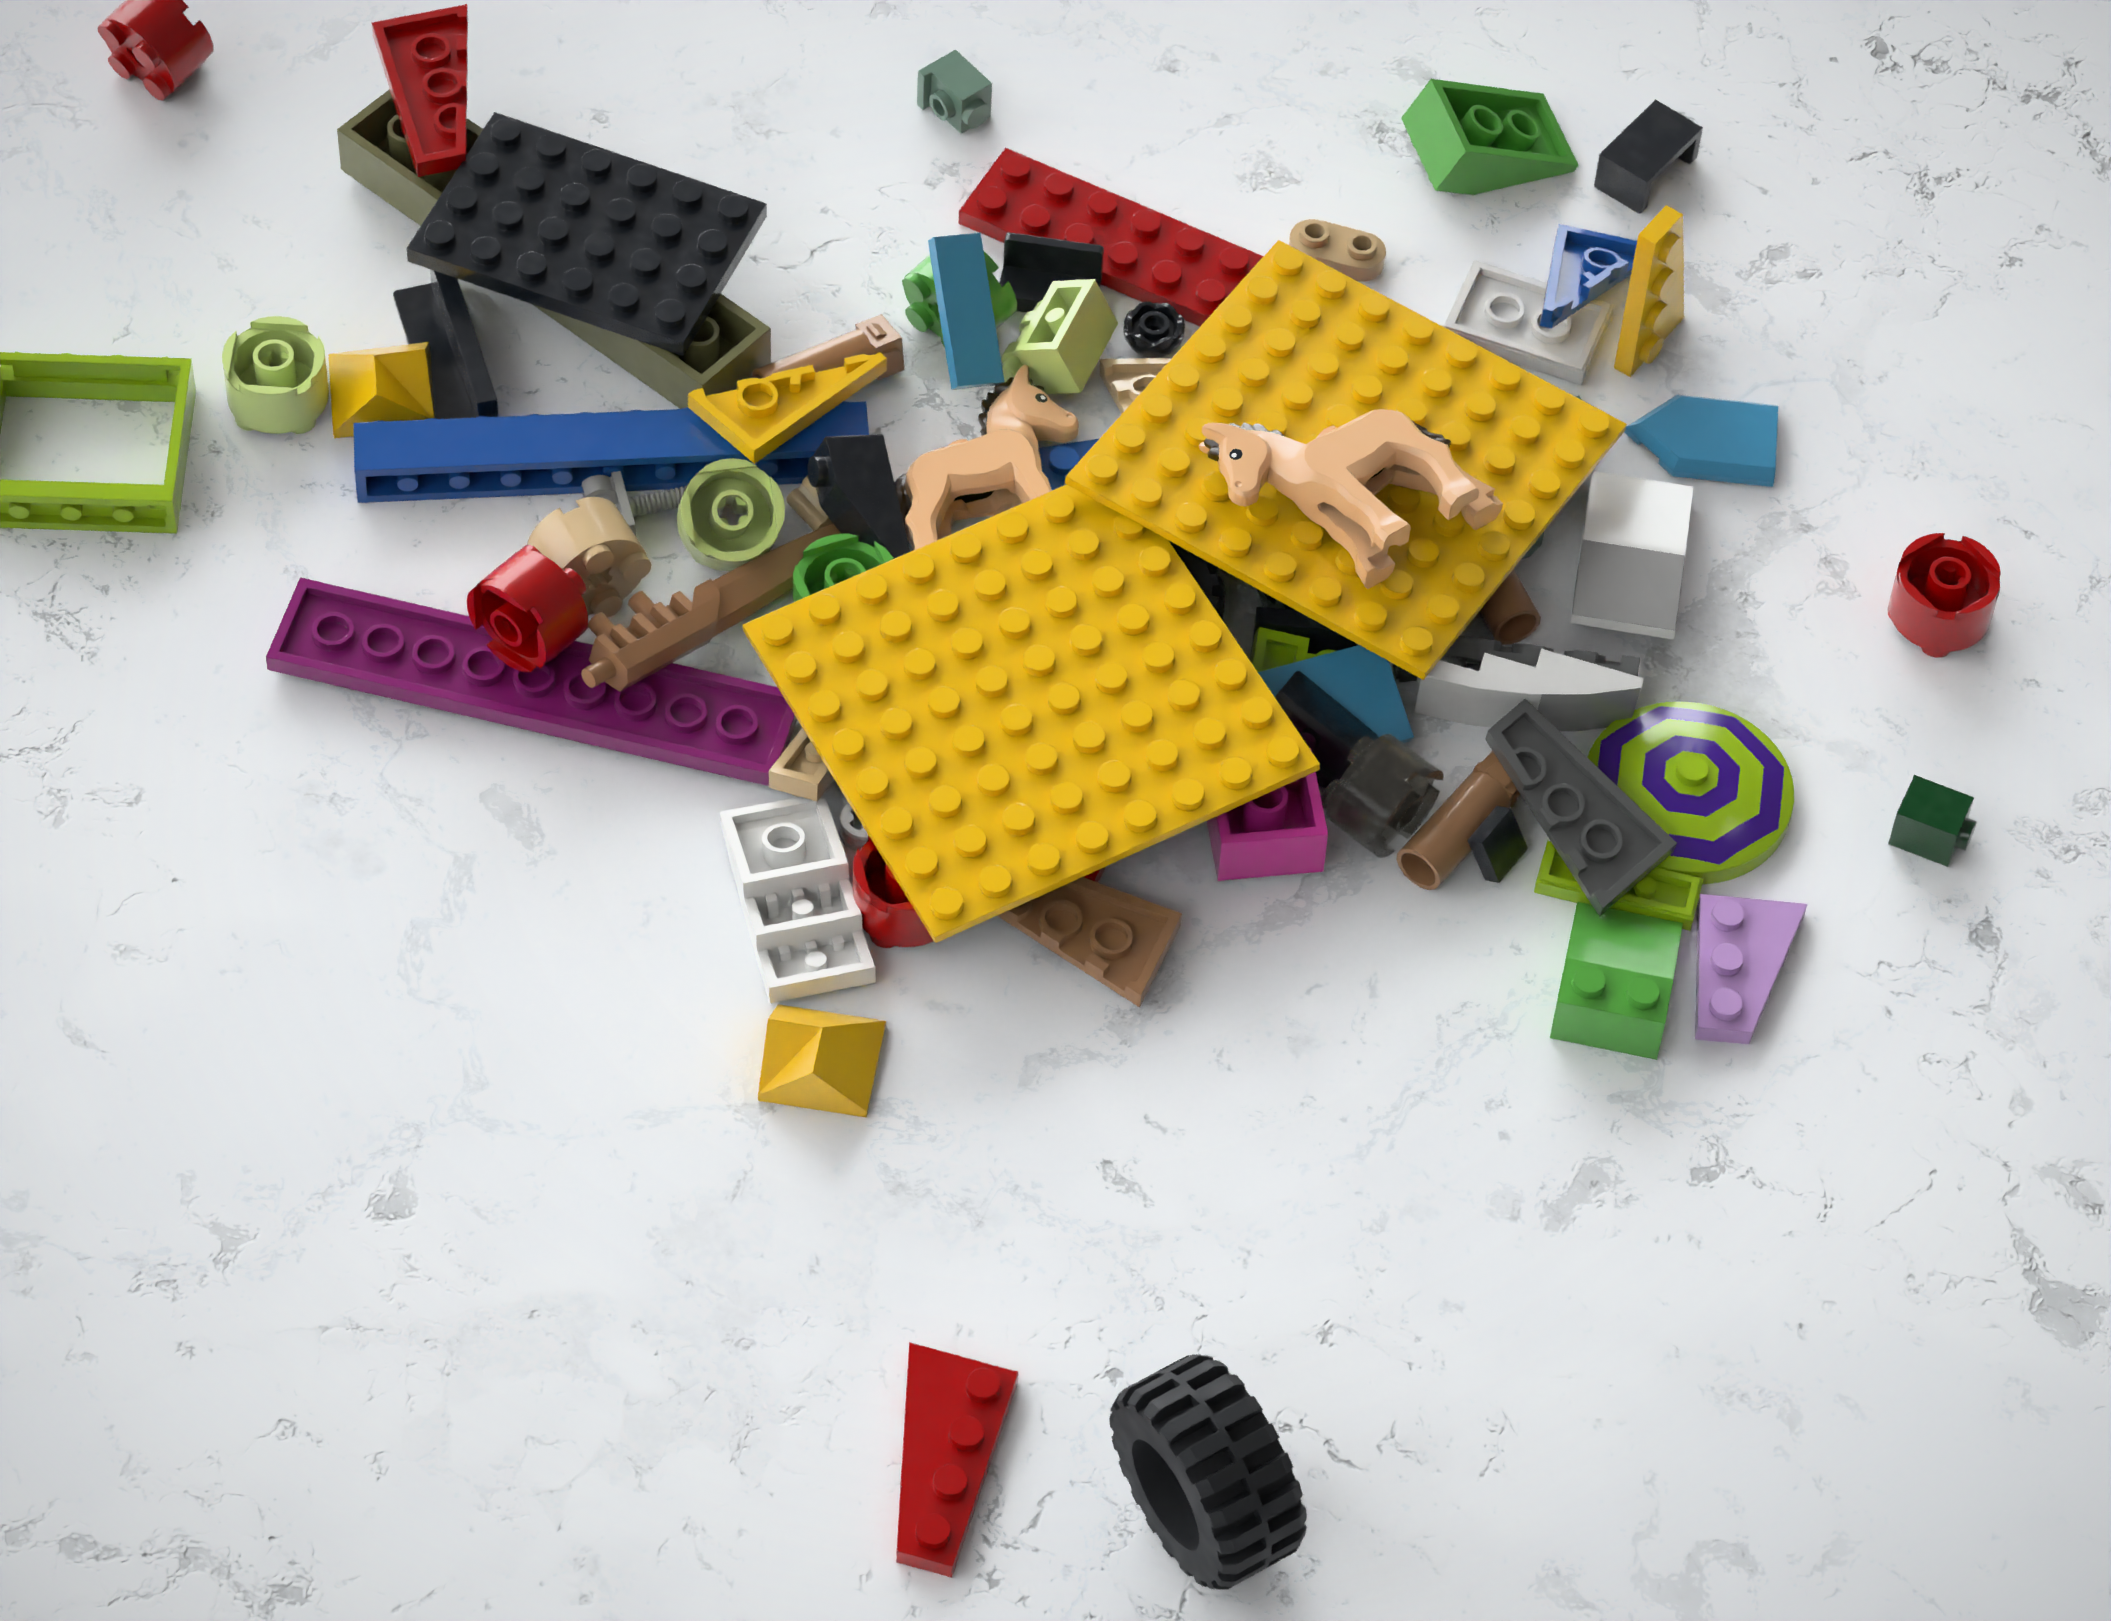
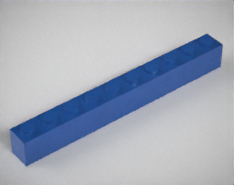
M843 401L756 462L755 465L769 477L771 476L778 485L802 484V481L808 475L809 459L826 436L869 435L866 401ZM688 407L669 410L580 412L551 415L530 414L526 416L504 417L479 416L476 418L456 419L429 418L409 421L379 420L353 423L357 503L584 493L581 483L587 478L595 475L611 477V473L621 471L626 491L679 489L680 487L684 488L696 473L706 465L718 460L733 458L753 463Z

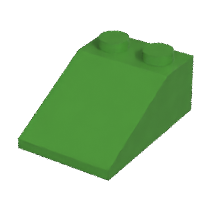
M1430 79L1401 117L1410 136L1411 143L1416 149L1435 191L1476 195L1571 173L1579 166L1543 93Z
M1577 902L1550 1038L1657 1060L1666 1023L1683 923L1611 908L1599 917L1591 904Z

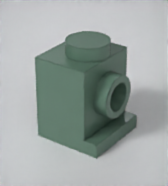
M956 49L918 70L917 105L922 110L931 106L939 119L946 120L960 134L970 128L979 127L986 119L991 117L992 82Z

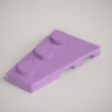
M1700 894L1697 916L1696 1040L1750 1044L1780 969L1787 958L1795 934L1803 921L1807 904Z

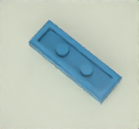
M981 233L933 237L928 240L951 390L999 385L1004 382V375Z

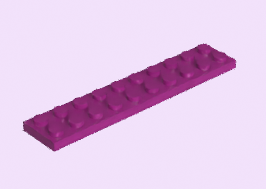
M301 577L266 655L267 670L766 786H769V770L788 747L797 723L796 716L778 687L672 663L621 692L606 682L591 688L584 682L582 670L591 665L589 657L593 644L574 641L540 669L536 667L532 672H521L508 666L492 653L486 646L492 638L483 625L478 630H475L467 615Z

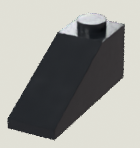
M884 435L826 436L813 456L810 457L807 469L810 485L816 487L820 507L841 534L858 535L859 542L873 547L875 541L885 547L893 559L909 553L910 548Z

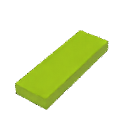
M1547 840L1534 893L1574 903L1591 904L1552 842ZM1656 867L1610 908L1683 923L1682 929L1691 931L1704 878Z

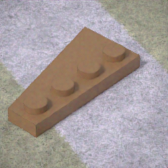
M1084 877L997 915L1138 1007L1141 1006L1181 927L1182 913Z

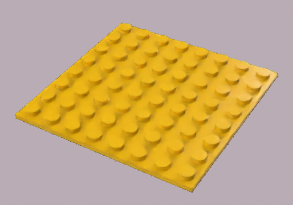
M1278 240L1066 475L1065 484L1424 680L1625 432L1627 424ZM1385 409L1402 412L1412 421L1426 428L1428 432L1440 434L1445 439H1449L1451 441L1449 449L1453 460L1464 472L1494 488L1493 495L1503 505L1501 512L1494 521L1474 530L1465 521L1461 511L1455 517L1447 520L1438 510L1439 498L1436 494L1388 484L1375 497L1411 526L1409 541L1400 547L1392 545L1388 548L1387 554L1395 562L1392 574L1386 580L1367 589L1356 573L1355 562L1350 553L1340 543L1332 539L1325 528L1309 519L1293 500L1283 495L1273 485L1266 482L1260 489L1258 500L1254 504L1243 507L1233 503L1229 497L1228 485L1225 477L1220 472L1218 462L1208 458V454L1199 449V444L1206 439L1202 433V427L1208 423H1235L1238 426H1241L1243 423H1248L1252 426L1254 424H1261L1269 431L1278 430L1289 439L1307 444L1316 439L1324 429L1330 426L1338 428L1370 411Z
M1067 484L742 624L743 632L935 943L1320 770V763L1169 540Z

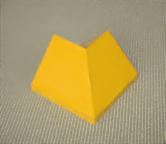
M429 342L328 354L334 439L354 436L353 423L435 418Z
M778 1004L767 1022L758 1101L867 1118L886 1029V1021Z

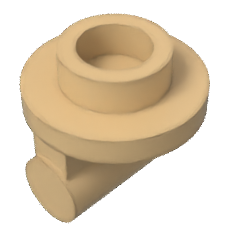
M807 475L799 488L792 490L788 494L786 502L815 531L833 524V522L820 507L816 487L810 485Z

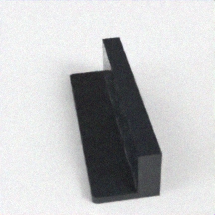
M430 269L431 283L394 291L393 300L407 343L429 342L435 418L499 417L497 396L458 279Z

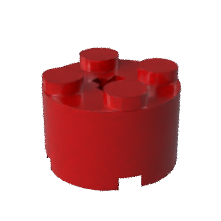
M125 0L97 27L99 35L112 52L108 57V62L112 69L124 79H129L132 75L143 81L147 91L160 101H164L214 52L213 41L201 20L193 25L183 14L189 8L183 0Z
M1932 533L1916 539L1904 550L1893 583L1887 608L1889 618L1901 635L1915 645L1920 646L1926 655L1934 658L1945 657L1950 652L1964 650L1978 643L1986 635L1990 627L1999 596L2001 571L1997 559L1984 545L1965 536H1962L1961 541L1944 539L1945 533Z
M525 545L482 579L467 595V611L475 630H478L483 625L492 638L486 646L505 664L521 672H532L536 667L540 669L547 665L588 629V612L582 597L586 593V585L583 579L570 568L563 570L532 545Z
M868 835V841L860 850H857L853 860V897L862 914L863 929L869 934L871 941L881 948H892L894 946L916 947L933 942L929 932Z

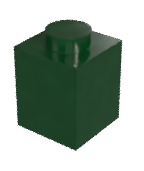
M1914 775L1896 813L1888 844L1948 867L1956 848L1966 851L1973 836L1977 821L1970 819L1969 814L1974 797Z

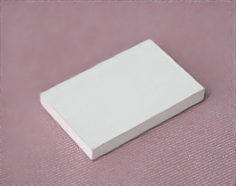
M1474 260L1443 327L1513 364L1582 385L1612 318L1614 304L1594 299L1552 329L1539 325L1546 282Z

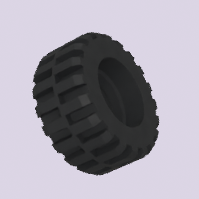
M1186 1355L1123 1389L1118 1394L1110 1409L1112 1413L1109 1417V1426L1114 1432L1111 1438L1114 1450L1118 1452L1120 1458L1119 1466L1123 1476L1127 1478L1132 1489L1130 1492L1136 1504L1140 1505L1146 1516L1147 1524L1152 1532L1158 1535L1162 1541V1547L1171 1558L1174 1557L1179 1562L1180 1569L1187 1576H1194L1196 1583L1203 1587L1228 1590L1297 1551L1306 1535L1307 1527L1304 1523L1307 1520L1306 1507L1301 1501L1303 1493L1300 1483L1295 1479L1292 1471L1294 1466L1288 1453L1284 1452L1278 1440L1280 1437L1272 1423L1269 1424L1262 1412L1263 1408L1254 1396H1250L1245 1389V1384L1236 1374H1230L1225 1364L1219 1360H1213L1211 1356Z

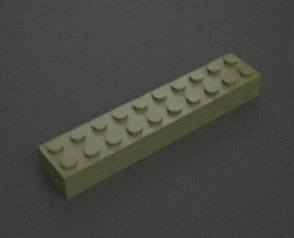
M390 89L337 129L341 170L421 226L457 169L421 177L417 176ZM468 118L467 154L483 128ZM720 294L684 356L533 305L680 409L688 407V394L693 390L703 388L705 396L737 389V381L752 378L754 369L771 363V328L723 294Z

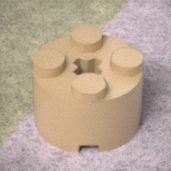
M585 497L575 500L579 506L578 508L564 514L559 507L544 517L531 533L527 545L536 547L544 556L551 559L563 570L570 568L577 572L586 585V593L582 597L588 615H596L603 612L608 618L621 609L623 599L650 572L652 564L615 504L601 497Z

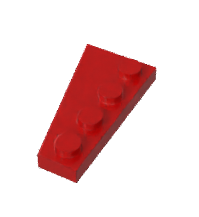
M467 4L371 22L373 39L417 176L421 177L458 169L462 161H466Z
M909 1342L896 1550L897 1563L952 1578L1018 1385L1019 1372Z

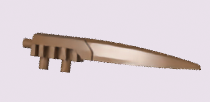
M830 524L779 546L713 581L709 579L694 588L692 602L681 591H678L672 595L669 605L665 606L661 602L654 604L643 591H639L629 599L627 604L636 614L632 616L630 625L627 628L621 623L615 626L603 612L596 614L588 622V628L597 637L589 657L591 665L582 670L584 682L591 688L606 682L621 692L710 643L714 636L749 617L792 589L795 565L802 559L803 551L811 543L820 538L841 533L834 524Z

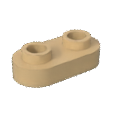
M1318 219L1303 220L1297 223L1290 231V246L1356 281L1375 279L1384 269L1386 247L1383 241L1372 233Z

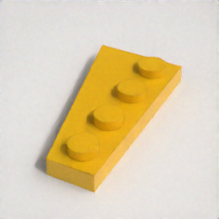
M1667 205L1638 234L1614 363L1616 370L1629 377L1644 362L1650 364L1655 360L1663 346L1664 340L1684 319L1683 214Z

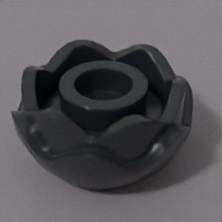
M1145 301L1138 304L1134 310H1130L1125 317L1123 327L1124 338L1131 349L1142 356L1149 358L1167 356L1174 352L1184 339V319L1168 303L1160 304Z

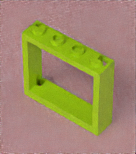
M17 351L0 352V433L6 397L175 402L164 485L0 479V528L177 534L196 396L192 358L22 353Z

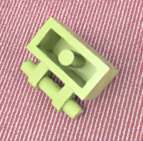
M1095 279L1053 281L1043 300L1036 304L1033 311L1027 312L1019 325L1020 335L1016 342L1010 343L1002 355L1001 360L1005 383L1010 377H1015L1021 366L1027 365L1029 367V378L1032 379L1034 385L1044 387L1046 394L1082 392L1118 325Z

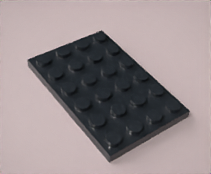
M494 112L466 155V161H462L407 246V261L684 356L767 217V203Z

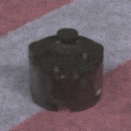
M1392 734L1382 735L1376 740L1366 735L1352 748L1348 756V761L1351 765L1340 780L1336 779L1326 787L1321 795L1323 808L1326 810L1327 820L1375 856L1384 858L1396 851L1388 844L1398 834L1406 839L1410 838L1425 820L1440 793L1438 789L1432 786L1434 779L1443 781L1444 774Z

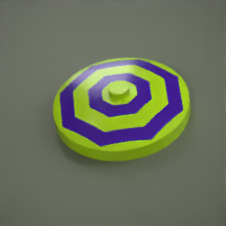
M1685 701L1647 705L1635 709L1632 718L1612 722L1597 737L1588 753L1587 758L1677 842L1674 852L1657 866L1658 868L1704 878L1702 885L1732 880L1745 875L1763 864L1777 850L1786 835L1794 805V784L1789 766L1778 747L1765 733L1746 719L1725 709Z

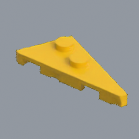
M880 352L875 355L860 354L844 358L843 367L819 372L814 371L813 365L772 373L766 378L737 381V389L705 396L703 388L696 389L688 394V408L755 464L887 371V358Z

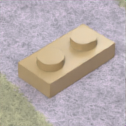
M801 728L769 770V788L813 801H818L834 780L803 728Z

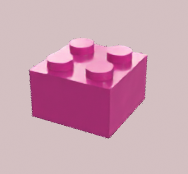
M1316 772L1207 820L1218 881L1323 872L1328 830Z

